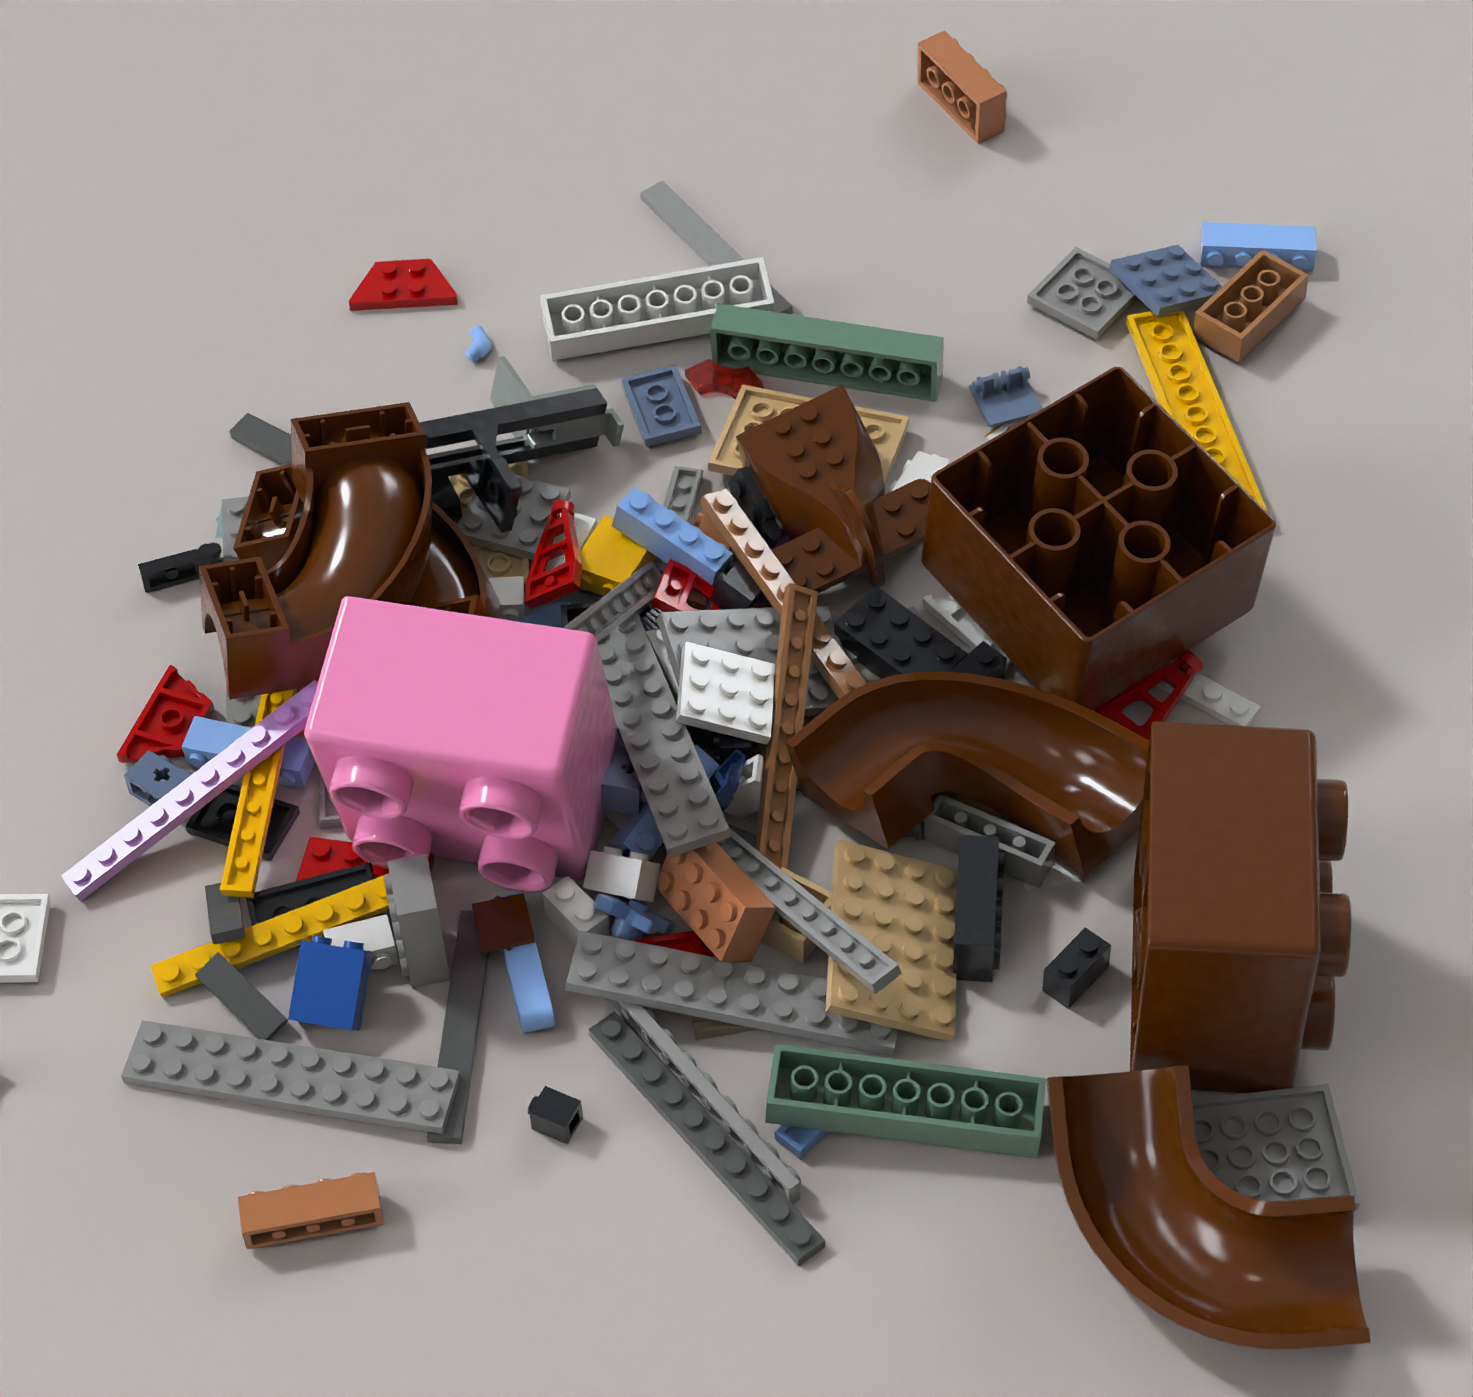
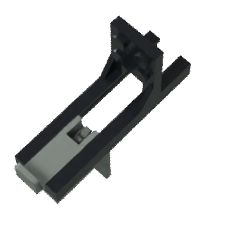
M505 356L498 358L490 401L495 408L419 422L425 433L426 449L471 440L476 441L478 445L427 455L431 467L432 480L463 474L501 533L512 531L514 519L517 516L519 497L522 494L521 481L515 477L508 464L597 447L600 435H605L613 447L619 446L624 429V424L614 409H606L608 403L595 384L532 396ZM512 432L515 437L496 441L497 435Z

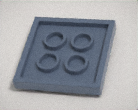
M1179 245L1113 259L1109 270L1157 317L1201 307L1222 288L1217 280Z

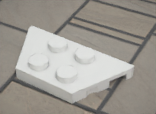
M950 594L949 596L933 599L932 595L923 598L922 606L972 650L982 641H985L1007 658L1006 672L1011 660Z

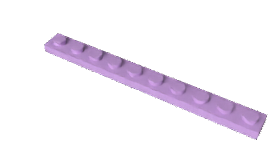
M314 680L61 875L74 895L80 901L84 900L302 731L307 723L318 682Z

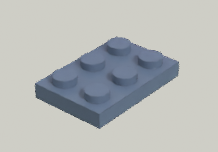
M676 365L621 378L622 389L645 447L701 433V424Z

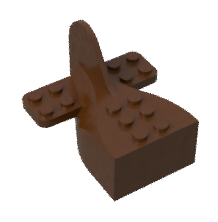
M843 385L736 436L742 467L747 466L750 468L775 515L774 518L779 525V529L783 534L792 539L773 549L772 552L796 585L818 591L819 594L859 575L863 578H868L873 586L880 587L885 584V562L923 543L931 483L925 479H917L885 494L884 478L878 452Z

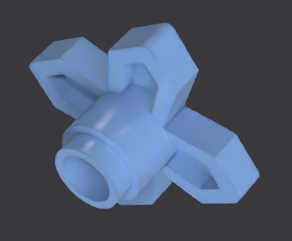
M598 894L593 905L610 915L616 916L610 928L612 932L611 937L631 941L642 939L644 932L655 934L657 931L662 934H671L675 925L674 921L660 914L648 911L649 906L632 898L628 899L618 895H614L613 898L605 894Z

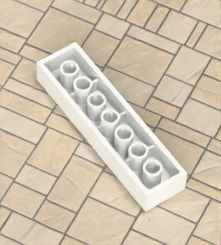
M763 257L540 295L542 317L552 361L709 334L718 304L775 312V303Z

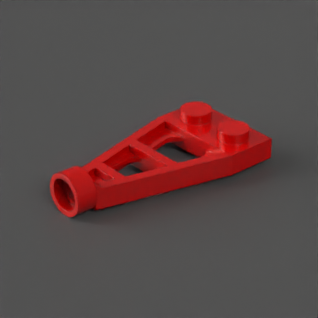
M568 500L555 501L551 507V514L546 521L526 580L524 603L530 609L547 604L554 599L580 589L582 561L574 524L575 505ZM565 533V540L553 544L556 536ZM563 554L565 555L564 564L545 572L548 561Z
M670 559L665 566L650 605L662 612L699 611L690 607L686 602L690 590H696L710 599L715 588L688 567ZM710 600L712 604L710 610H719L720 607Z
M1186 650L1173 663L1142 679L1094 711L1149 740L1151 723L1154 721L1165 722L1193 681L1194 676L1203 669V664L1193 652ZM1165 681L1174 690L1165 701L1160 702L1148 691L1160 682ZM1139 700L1145 702L1153 709L1146 723L1141 726L1135 724L1122 713L1126 706Z

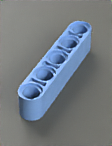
M523 891L517 892V893L508 894V895H503V896H500V897H506V896H510V895L520 894V893H523ZM536 942L512 947L511 951L503 949L523 1034L555 1027L553 1009Z

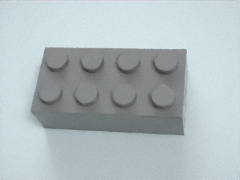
M427 854L387 861L389 875H384L383 878L403 977L410 976L412 988L450 981Z

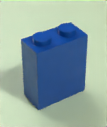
M312 935V941H301L288 1020L348 1030H360L373 951L363 950L364 943L344 940L342 947L331 945L332 938Z

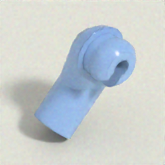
M476 326L470 331L474 341L470 344L471 347L466 350V356L472 362H477L479 358H484L491 350V342L481 326Z

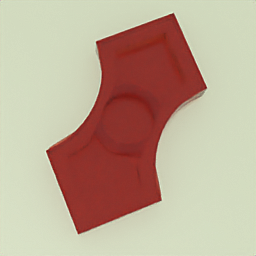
M707 359L685 369V377L700 395L718 392L727 394L736 400L742 385L763 388V383L749 365L732 369L721 367Z

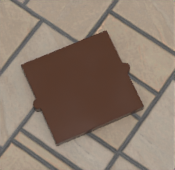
M524 893L506 897L495 896L494 899L471 904L482 954L503 949L511 951L512 947L535 943Z

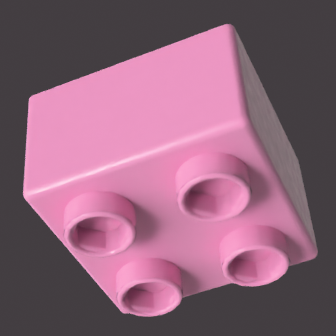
M351 596L344 597L340 604L304 730L305 738L346 835L352 842L353 850L366 862H371L375 866L389 870L387 861L427 854V857H429V854L432 853L436 857L478 863V871L487 880L504 888L523 892H539L548 889L553 884L554 876L566 877L568 875L572 879H585L590 850L596 851L606 811L601 809V784L616 746H621L597 638L592 633Z

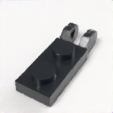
M747 466L739 468L727 483L730 487L731 495L736 499L743 512L772 550L774 543L779 541L782 534L774 518L775 515L750 468Z
M217 542L202 544L198 549L138 564L145 592L149 593L199 579V566L223 563V558L220 557L222 553L221 546Z

